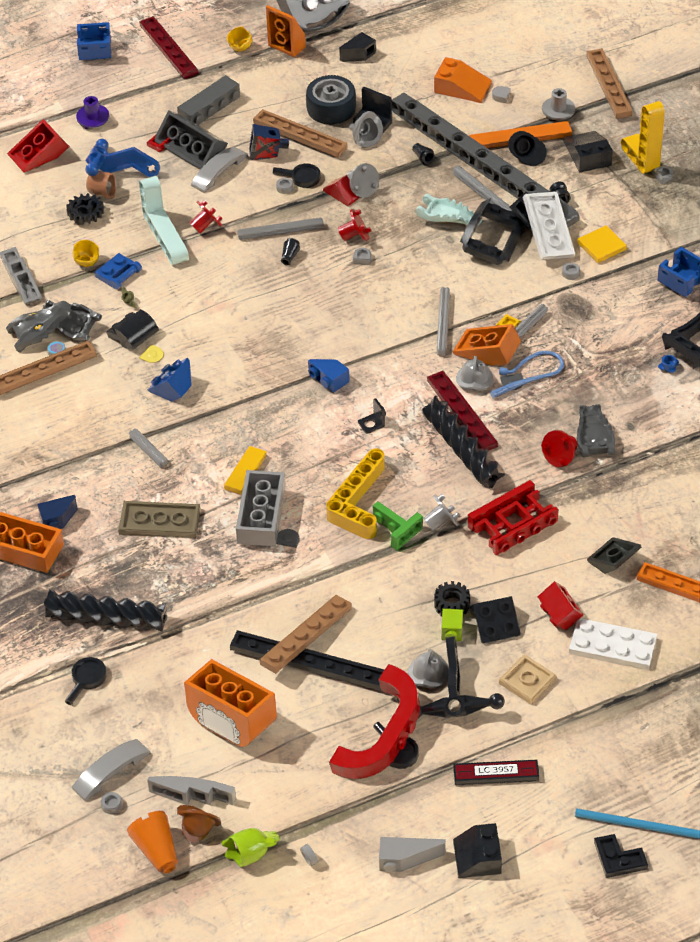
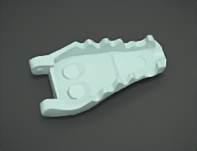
M425 194L422 198V201L428 205L427 209L418 206L415 210L419 217L427 221L455 222L468 225L474 214L472 210H468L467 205L463 206L462 202L456 204L455 199L452 201L449 198L439 199L432 197L430 194Z

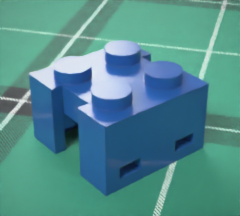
M109 22L77 24L79 60L112 58Z
M680 247L674 252L672 267L668 266L669 261L667 259L659 265L657 281L687 297L693 292V287L700 284V257Z

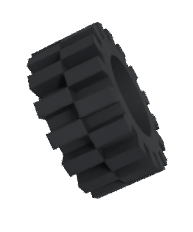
M451 581L449 585L448 582H444V586L440 584L439 589L436 588L434 593L436 612L442 616L443 609H459L467 614L468 609H470L469 589L466 590L465 585L461 587L460 582L457 585L454 584V581ZM454 597L458 598L460 601L456 603L446 602L445 599Z

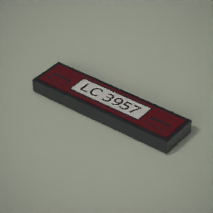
M538 759L453 764L455 785L539 781Z

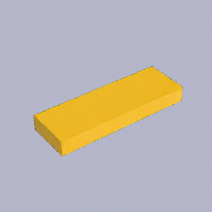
M249 446L225 482L224 489L242 495L246 470L257 471L266 458L267 451Z

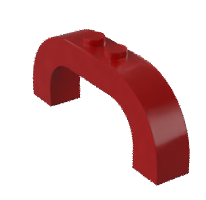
M388 664L379 678L381 690L396 696L400 703L376 744L363 751H352L338 746L329 761L333 774L349 779L371 777L386 769L394 761L399 751L403 750L407 737L415 730L420 714V700L416 685L404 670Z

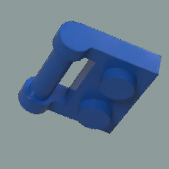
M118 253L95 271V277L112 288L118 289L121 283L131 275L141 271L142 266L138 261L134 262Z

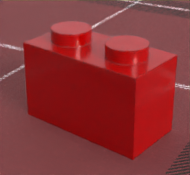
M556 581L537 596L541 602L540 607L551 616L549 620L556 628L561 627L567 631L584 615L566 588Z

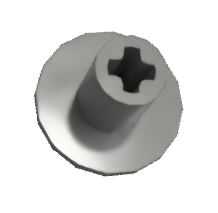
M556 88L552 91L551 98L543 103L542 112L547 119H570L575 112V105L567 98V92L564 89Z
M362 163L347 174L350 179L351 190L358 197H369L379 187L378 171L371 164Z
M443 494L440 496L433 495L439 505L423 517L429 527L435 531L449 519L456 526L460 525L457 521L460 515L457 512L455 514L451 513L455 510L453 505L447 508L442 502L445 499Z

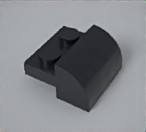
M140 309L136 313L131 312L125 315V318L113 324L106 333L108 338L119 340L122 347L134 350L158 332L159 328L154 319L147 312Z

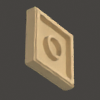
M524 654L499 679V684L529 704H532L556 680L557 675Z

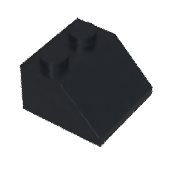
M496 823L474 825L453 839L458 878L502 874V857Z

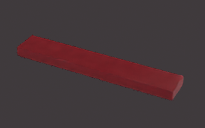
M154 16L139 21L140 27L183 79L198 74L197 67Z
M442 370L427 376V382L441 401H448V410L452 413H458V423L468 425V435L478 437V448L487 449L488 451L497 448L498 442L446 373Z

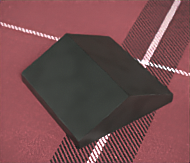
M612 537L587 558V561L606 574L619 568L642 547L641 544Z

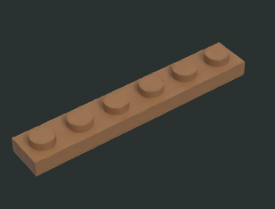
M603 48L587 51L586 57L615 118L632 116V109Z
M264 109L253 118V124L278 128L281 135L338 158L348 148L347 142Z
M88 340L0 375V395L97 357L96 350Z
M338 595L333 596L260 658V665L275 674L278 673L350 611L352 603Z

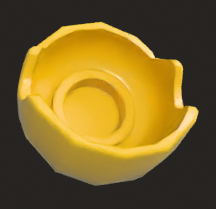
M243 26L235 27L227 34L229 46L237 52L245 51L253 42L250 31H247Z
M87 239L76 242L73 247V260L82 267L93 266L98 262L99 246Z

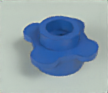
M665 355L662 357V362L658 365V368L674 373L676 366L679 365V360L673 355Z

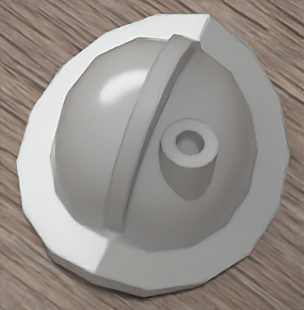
M372 111L363 113L354 124L349 126V129L352 130L355 144L361 147L374 146L380 141L383 134L382 122Z
M474 356V359L467 361L458 371L456 381L461 388L466 390H486L492 385L493 374L484 362L478 360L477 356Z
M429 649L428 652L420 654L408 668V675L413 679L416 686L430 689L438 688L446 682L449 669L445 660L439 654Z

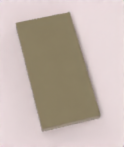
M124 501L118 532L119 535L196 538L201 506L200 504Z

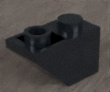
M363 32L359 33L339 47L340 61H366L376 53V40Z

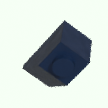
M75 494L37 504L41 523L58 529H63L78 510Z

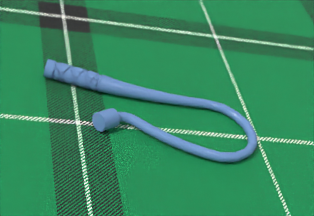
M539 351L523 359L512 370L500 367L499 374L507 376V374L515 373L523 364L539 355H552L560 361L558 370L504 385L491 391V397H498L526 383L559 374L564 367L562 357L551 351Z

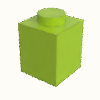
M443 609L441 640L446 641V637L455 636L456 641H462L463 610Z

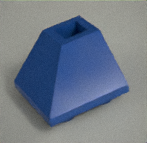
M188 357L181 361L178 359L172 365H165L161 369V375L156 376L151 381L152 385L147 390L171 402L182 398L192 386L190 360Z

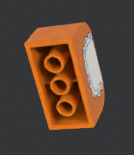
M213 659L208 661L184 682L186 703L192 717L203 727L235 745L247 746L277 718L274 692Z

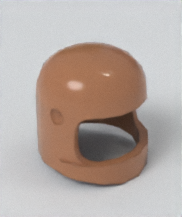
M99 171L95 176L88 175L86 180L87 191L91 195H101L112 199L116 194L114 174ZM107 181L111 183V189L108 195L106 191Z

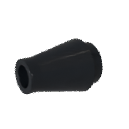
M420 143L413 145L412 150L421 163L430 164L433 162L435 154L431 148Z
M288 238L284 242L281 258L283 264L290 265L299 252L300 243L298 240Z

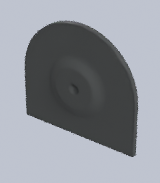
M522 373L501 376L500 379L504 386L522 380L523 376Z
M292 529L281 530L278 533L276 544L297 548L299 534Z

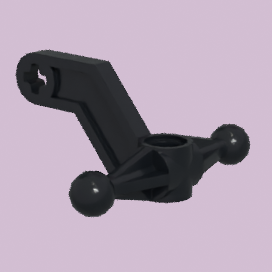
M455 636L446 637L449 665V697L420 706L418 719L423 714L444 718L467 716L489 706L496 710L501 709L505 704V699L499 693H494L489 698L460 695L461 676ZM454 701H459L461 705L457 712L451 710V704Z

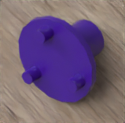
M95 96L86 97L83 100L84 107L79 109L76 114L77 122L84 126L85 129L102 126L110 117L108 109L99 105L98 98Z

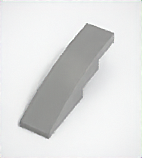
M13 247L1 251L0 258L24 304L41 300L42 296L29 268L27 269L23 258L20 257L17 248Z
M181 776L149 777L147 780L149 792L188 805L190 799L207 805H211L213 799L233 805L236 801L235 787L216 781Z

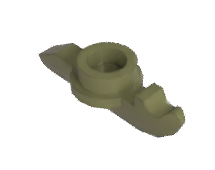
M123 286L121 289L122 300L124 303L137 308L138 306L133 300L134 293L127 291Z

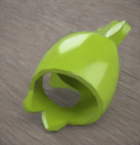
M252 827L229 836L226 840L222 841V846L228 848L225 857L234 860L238 866L243 867L260 860L266 854L268 847L275 846L280 837L276 831L262 832L260 829ZM235 844H236V846H237V848H238L240 854L237 852V850H236V848H235Z

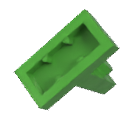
M379 501L373 505V515L376 517L377 523L384 525L392 533L391 547L396 551L423 529V516L418 512L406 521Z

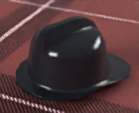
M526 131L515 132L508 141L510 153L527 165L537 166L547 156L545 144Z

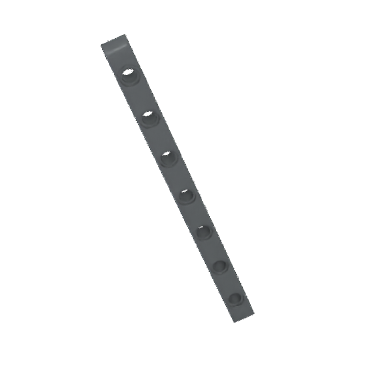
M401 93L392 99V111L517 199L526 191L529 194L550 192L406 93ZM559 198L566 224L569 228L580 220V216L573 207Z

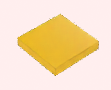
M607 225L577 238V243L597 263L627 250V245Z

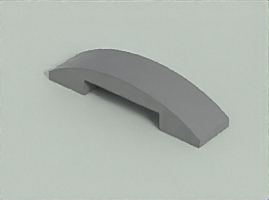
M236 147L227 148L219 152L201 168L193 179L191 186L205 193L215 185L216 177L233 163L239 165L248 157V153Z
M138 739L125 742L95 761L72 785V789L86 802L102 790L101 784L130 763L135 766L150 755L151 752Z

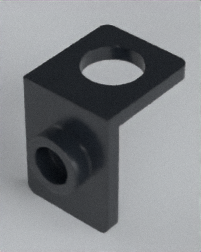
M376 398L373 399V414L358 420L359 426L366 434L385 427L386 411ZM367 421L375 423L373 427H367L364 424Z

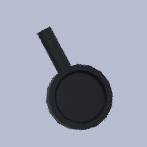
M310 163L299 164L293 170L273 168V174L290 176L293 183L302 188L317 185L321 178L319 168Z
M86 657L78 660L73 665L72 679L75 687L65 699L66 704L72 705L83 689H95L105 682L107 674L103 661L94 657Z
M376 722L373 725V728L381 736L385 729L380 722ZM407 737L405 747L399 751L390 766L397 769H406L415 764L419 757L416 741L411 737Z

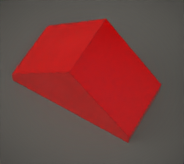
M347 175L335 179L323 188L325 193L346 206H350L360 198L352 192L350 179Z

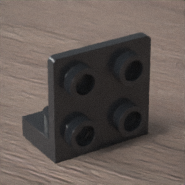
M363 87L361 89L362 109L353 118V123L363 113L372 111L381 120L384 133L392 124V98L370 88Z
M512 596L476 603L470 606L471 615L475 614L482 644L521 635Z

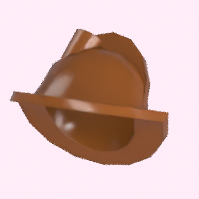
M189 805L177 807V815L182 816V835L191 843H198L208 835L213 826L219 827L221 825L219 817L202 809Z

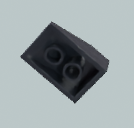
M596 131L563 137V142L579 173L612 166L613 150L608 140Z

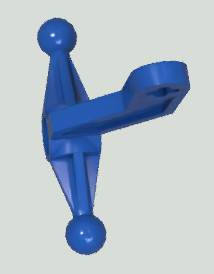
M103 138L96 141L95 146L86 158L88 165L85 171L89 176L97 175L99 169L103 172L113 173L133 167L148 177L157 176L160 171L159 162L136 147L109 154L106 151L109 147L108 141ZM154 165L155 170L149 171L148 166Z

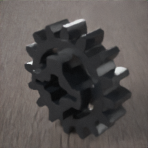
M87 193L86 196H83V194H80V197L74 196V200H69V204H66L67 216H69L70 220H74L75 223L81 222V225L85 222L91 224L92 220L97 222V218H102V214H104V203L100 197L96 198L95 194L90 196Z

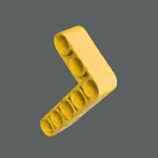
M660 101L642 106L640 135L637 133L621 139L623 151L642 174L660 167L665 115L664 106Z
M371 449L326 503L327 520L330 523L364 539H372L377 535V519L373 514L355 505L385 469V454L381 449Z

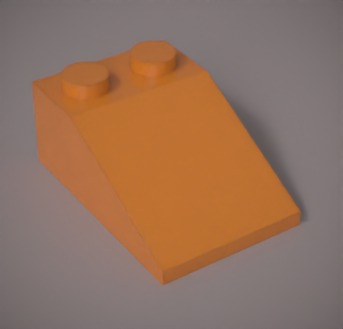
M267 5L268 46L295 57L306 47L304 31L295 17Z
M445 57L434 76V93L482 103L492 84V80L461 60Z
M513 324L469 328L465 330L453 353L454 355L471 360L474 359V356H477V359L485 364L503 366L510 362L521 340Z

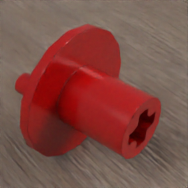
M205 200L202 203L196 202L202 210L189 223L200 234L213 221L218 226H222L220 221L223 218L220 215L217 218L213 215L216 212L214 208L208 210L205 207L208 204Z
M351 209L350 215L352 220L338 227L339 234L344 241L358 234L364 241L369 240L368 233L372 229L371 227L366 228L360 217L362 213L360 209Z
M553 430L544 436L541 447L548 463L555 467H564L573 461L578 443L575 437L568 435L564 431Z

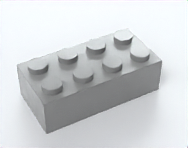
M246 470L236 524L237 544L276 547L286 489L285 472Z

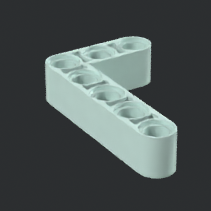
M152 176L139 180L144 218L170 264L175 265L188 261L189 254L187 248L163 208L161 185L158 177Z

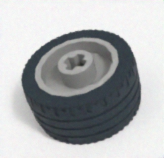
M325 75L314 79L306 90V107L309 116L317 122L329 125L340 124L350 119L356 109V91L353 83L347 78L338 75Z

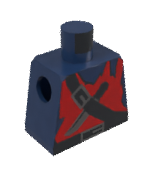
M252 124L249 144L250 160L278 157L279 148H289V138H280L278 128Z

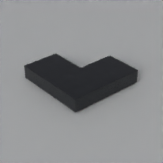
M615 834L594 838V844L606 878L648 870V863L642 847L621 851Z

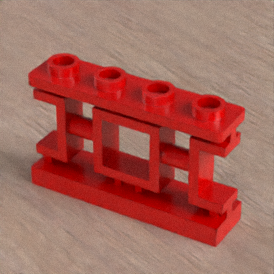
M529 480L469 513L468 528L471 531L475 530L476 534L486 530L491 536L489 538V547L493 548L495 555L506 552L514 545L522 543L530 536L538 534L546 527L554 525L558 521L559 509L552 504L543 508L537 502L540 492L535 490V484ZM526 502L529 506L524 508L521 504ZM516 512L523 520L511 525L506 517ZM533 512L537 513L538 516L536 518L531 515ZM495 519L498 524L493 526L490 521ZM504 529L507 534L502 536L499 531Z

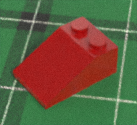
M42 119L7 154L25 173L57 159L70 146Z

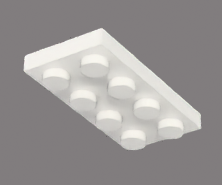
M558 193L525 194L523 200L540 260L573 257L575 251Z
M580 618L576 622L569 654L649 670L657 634Z

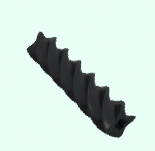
M434 396L432 401L422 408L427 420L443 436L445 442L452 447L455 454L463 461L466 468L473 473L480 484L493 488L496 481L505 476V473L498 472L497 461L488 460V450L478 448V437L468 435V425L458 423V413L448 411V401H439L437 396Z
M49 589L47 598L44 600L45 617L77 619L82 622L96 621L104 625L135 626L140 629L154 628L162 632L167 620V603L155 606L152 602L145 600L136 604L129 598H123L117 602L111 596H103L97 600L89 593L77 597L73 592L65 591L58 595L52 589Z

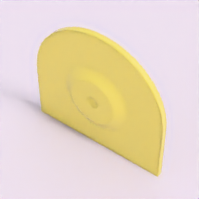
M151 344L139 358L149 363H155L163 358L164 353L161 348Z

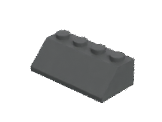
M168 110L154 139L155 142L161 144L169 137L172 140L165 144L164 147L200 169L216 154L225 150L228 144L181 114Z

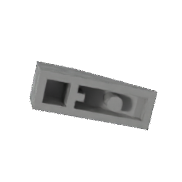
M380 837L379 871L388 873L402 872L444 856L446 852V839Z

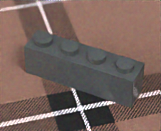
M225 75L178 106L177 111L182 116L199 125L240 97V85Z

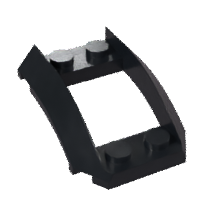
M491 198L481 202L476 209L460 242L463 243L462 249L465 253L499 265L504 260L510 261L515 247L527 226L513 211L501 208L497 204H491ZM482 217L513 228L503 251L495 246L482 243L480 240L472 239Z
M700 312L684 325L673 329L671 333L662 334L665 350L673 348L676 352L687 357L690 362L695 363L693 369L700 367V347L689 339L700 331Z

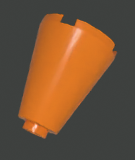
M160 810L148 813V818L142 820L140 817L127 828L128 836L158 872L167 874L175 870V866L178 863L168 816L164 811Z

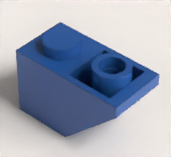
M337 359L308 360L309 375L332 393L350 382L349 369Z

